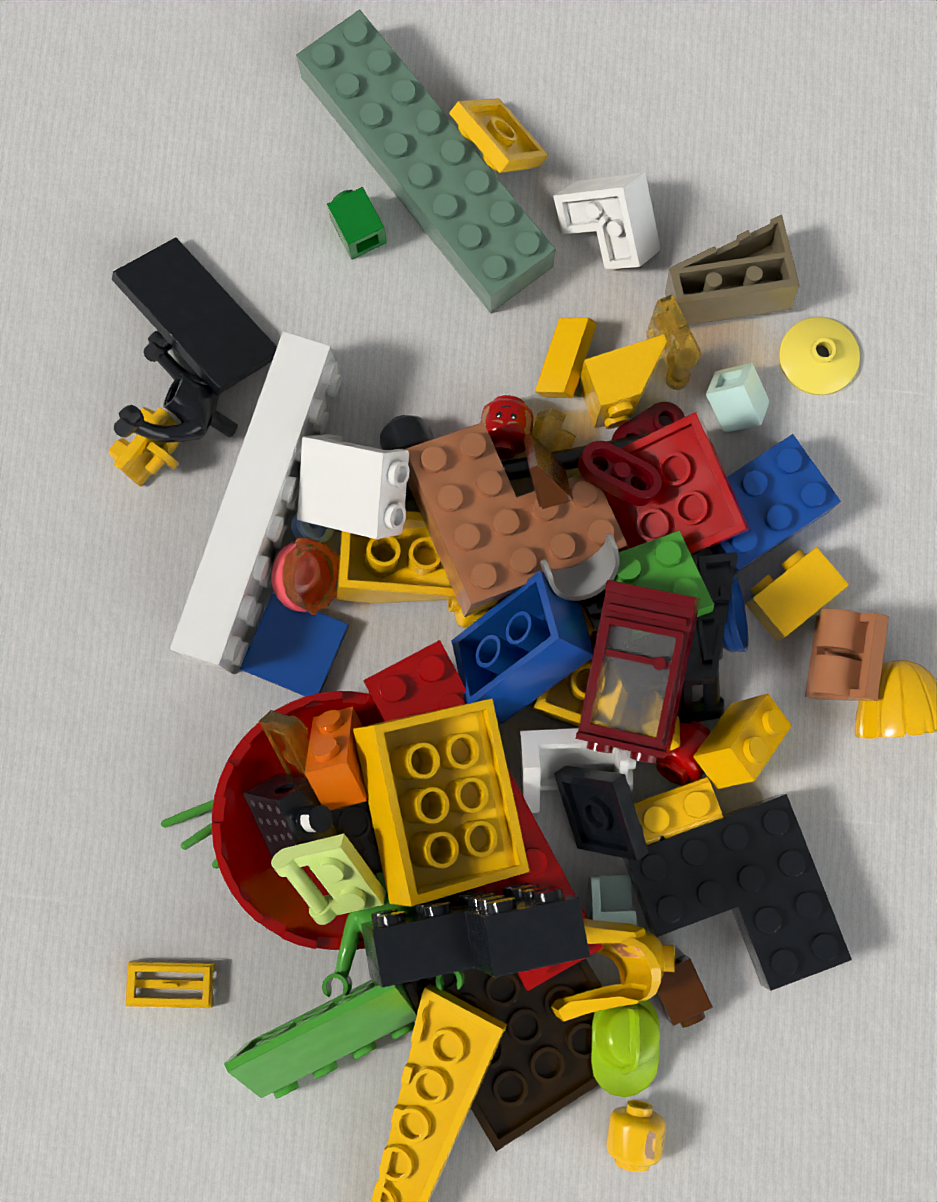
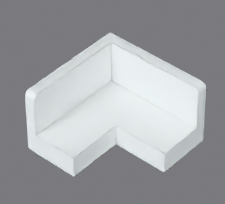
M645 172L578 180L553 195L562 235L596 231L605 270L640 267L660 251V242Z

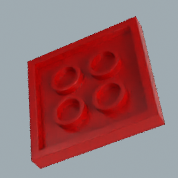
M694 412L621 448L653 465L658 470L662 479L660 491L649 504L644 506L631 505L603 490L628 545L625 550L680 531L692 556L750 530L699 413ZM594 464L595 467L602 470L599 465ZM631 484L633 487L640 490V488L637 485Z

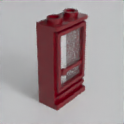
M607 580L579 729L575 739L587 741L586 748L593 751L613 753V748L615 747L631 751L630 758L633 760L656 763L657 757L664 759L670 753L701 598Z

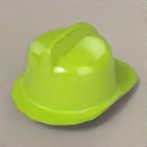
M649 999L639 1001L638 1004L594 1012L591 1053L593 1076L599 1086L613 1096L625 1098L638 1095L649 1087L657 1074L661 1037L657 1011Z

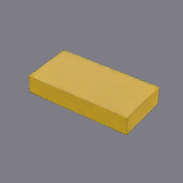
M589 317L558 319L535 389L536 393L542 397L573 398L582 372L583 363L587 357L597 326L596 322Z

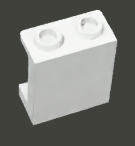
M333 434L302 437L297 520L373 539L402 534L403 524L406 519V486L410 474L408 466L409 451L404 449L382 450L343 442L342 436Z
M625 726L612 727L625 730ZM579 728L520 731L522 795L531 812L540 813V791L559 790L554 773L564 766L625 774L631 792H633L632 769H636V760L630 758L631 751L614 747L613 753H602L587 749V741L575 739Z

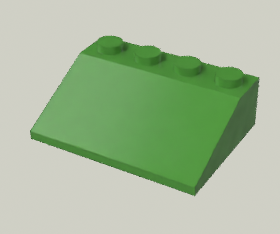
M371 979L351 989L348 995L344 996V994H341L246 1042L224 1065L229 1074L258 1097L263 1098L273 1093L275 1099H278L296 1090L299 1087L298 1079L310 1073L313 1074L315 1079L320 1078L338 1068L336 1060L350 1053L354 1059H357L377 1048L375 1040L389 1033L393 1039L409 1033L414 1029L417 1012L404 987V983L382 988Z

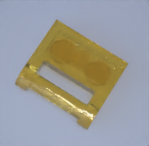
M673 294L657 300L646 336L647 339L662 334L665 335L667 343L661 355L668 368L665 381L669 388L682 390L690 381V369L698 364L701 351Z

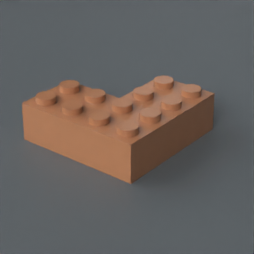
M484 422L405 449L409 451L408 466L410 474L407 483L464 617L496 606L513 591L524 586L528 579L540 570L543 571L540 565L541 560L546 559L549 567L552 569H567L576 566L597 553L605 542V535L609 533L614 537L618 552L624 551L628 546L603 490L588 483L581 474L568 479L573 501L542 509V507H539L535 491L516 497Z

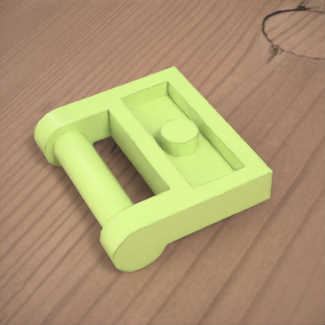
M345 834L281 849L274 855L271 861V865L278 875L287 877L310 907L309 914L319 925L328 924L337 915L384 905L386 890ZM302 867H310L329 892V895L323 896Z

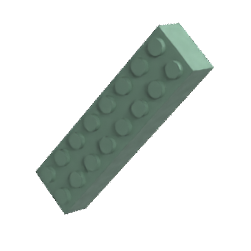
M360 9L296 54L303 81L490 313L553 268L556 251L554 246Z

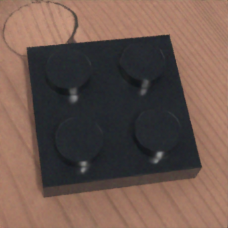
M564 766L554 773L577 849L635 861L649 853L643 835V828L639 822L631 796V789L625 774Z

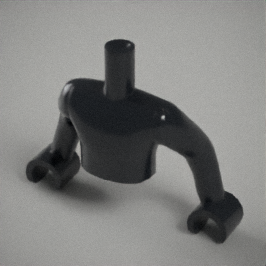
M158 330L153 332L148 337L149 344L144 348V356L151 362L158 361L173 378L174 381L167 392L163 408L172 412L180 420L181 424H152L144 421L143 413L139 408L134 405H127L118 413L120 419L114 424L115 433L120 437H129L135 433L156 442L174 443L199 440L206 435L209 427L212 426L227 437H232L238 428V424L216 410L219 395L217 396L198 375L192 374L183 368L168 353L172 348L169 342Z

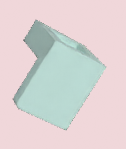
M752 362L715 371L706 392L710 405L724 432L727 433L762 425L769 405V399Z
M627 874L588 876L590 920L629 923L637 926L636 910L632 908L631 877Z

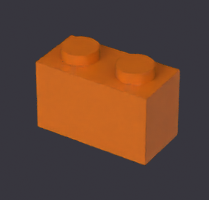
M353 706L338 711H326L320 716L313 717L305 775L321 805L328 807L330 811L367 801L353 732L354 728L363 727Z

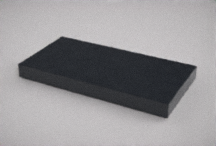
M177 237L113 271L112 281L217 396L272 362L277 346Z

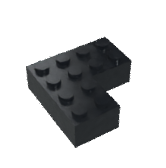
M787 794L772 796L724 814L721 819L667 839H660L659 842L648 845L649 853L638 861L623 858L650 933L659 937L732 909L760 985L770 991L852 960Z
M528 882L503 886V895L495 896V893L486 894L485 891H478L460 895L459 904L450 905V902L442 903V900H433L415 905V913L405 914V911L398 912V909L371 913L372 921L361 923L370 978L382 988L476 968L495 978L588 958L590 953L579 897L563 894L562 888L550 889V886L539 887V884L529 885Z

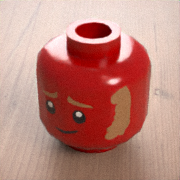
M511 395L498 396L484 406L480 423L484 422L499 458L511 459L515 455L526 451L524 438L525 435L532 434L534 415L522 399Z

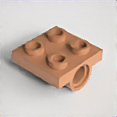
M822 609L821 615L816 616L805 697L816 700L878 701L889 616L879 613H858L843 609Z

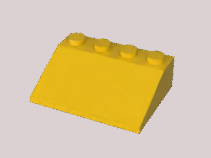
M493 699L353 729L390 904L412 907L529 872Z

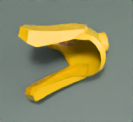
M583 918L587 943L602 944L603 949L599 950L598 953L609 957L615 962L619 969L621 984L608 985L555 1000L551 1008L556 1017L562 1021H567L599 1010L638 1004L639 1001L650 999L657 993L664 972H675V945H663L654 934L636 925Z

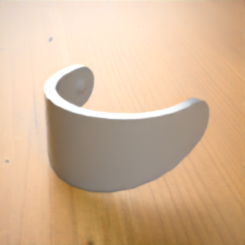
M609 533L605 535V542L599 551L576 566L567 569H552L549 567L546 559L541 560L540 565L553 592L557 596L565 600L580 601L599 594L605 589L607 580H614L619 569L620 560L617 544L612 534Z

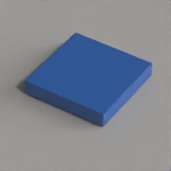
M272 593L240 670L304 697L321 693L348 631L349 624L315 610L308 612L292 611L283 606L276 594Z

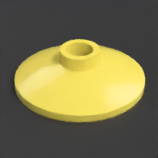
M811 317L796 323L785 334L779 348V363L786 379L800 391L811 395H829L838 392L850 383L859 367L860 352L855 337L843 324L830 318ZM824 346L827 348L829 356L821 357L818 355L816 347Z

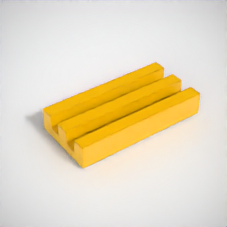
M130 961L127 966L125 1006L212 1008L214 1006L213 990L215 986L213 976L216 963ZM137 972L204 973L203 980L137 978ZM136 988L203 990V997L136 996Z

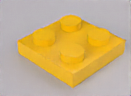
M500 98L458 101L449 112L451 117L457 122L459 132L466 139L474 142L483 153V159L486 164L499 173L540 167L549 156Z

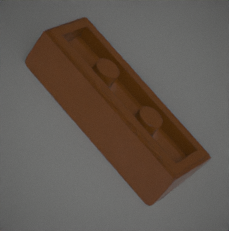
M532 434L525 435L524 443L539 507L544 509L573 501L565 466Z

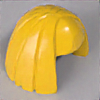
M893 660L883 663L878 701H858L854 729L855 737L865 739L904 737L906 733L909 736L937 732V679L922 665L908 660Z

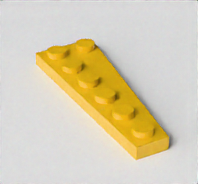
M430 983L424 988L411 1037L412 1045L408 1061L403 1069L402 1086L397 1105L393 1110L388 1143L383 1151L379 1167L380 1175L375 1184L371 1202H429L507 1026L506 1023L444 990L440 991L438 987Z

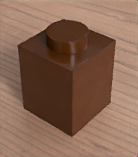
M686 955L676 958L675 972H664L656 995L668 1021L673 1026L680 1023L682 1028H685L705 1019L704 1011L713 1008L691 958Z

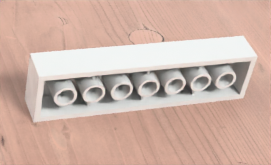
M284 331L282 332L170 646V650L186 659L232 674L236 665L240 667L249 647V643L244 642L249 626L255 627L261 615L262 604L258 603L262 589L263 587L269 588L271 585V563L276 549H282L288 537L289 526L285 525L290 510L296 511L298 508L302 437L317 434L323 435L329 418V412L325 411L329 397L335 398L341 385L342 375L338 374V362H335L331 346Z

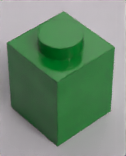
M363 187L354 191H342L333 198L332 202L327 203L331 222L351 260L387 243L385 228Z

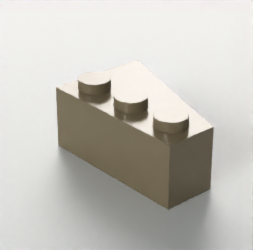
M782 214L772 218L770 224L751 233L747 230L737 235L736 240L718 249L714 246L669 268L665 295L672 328L791 310L800 284Z

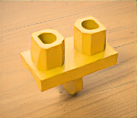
M146 407L141 409L144 421L157 425L178 424L161 407L156 411ZM136 435L131 443L125 438L117 439L108 452L115 460L113 465L134 483L142 487L150 475H155L163 464L175 470L179 463L171 454L180 443L156 442Z

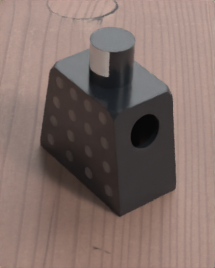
M278 773L243 793L272 858L281 849L337 835L332 823V812L328 807L321 805L307 779Z

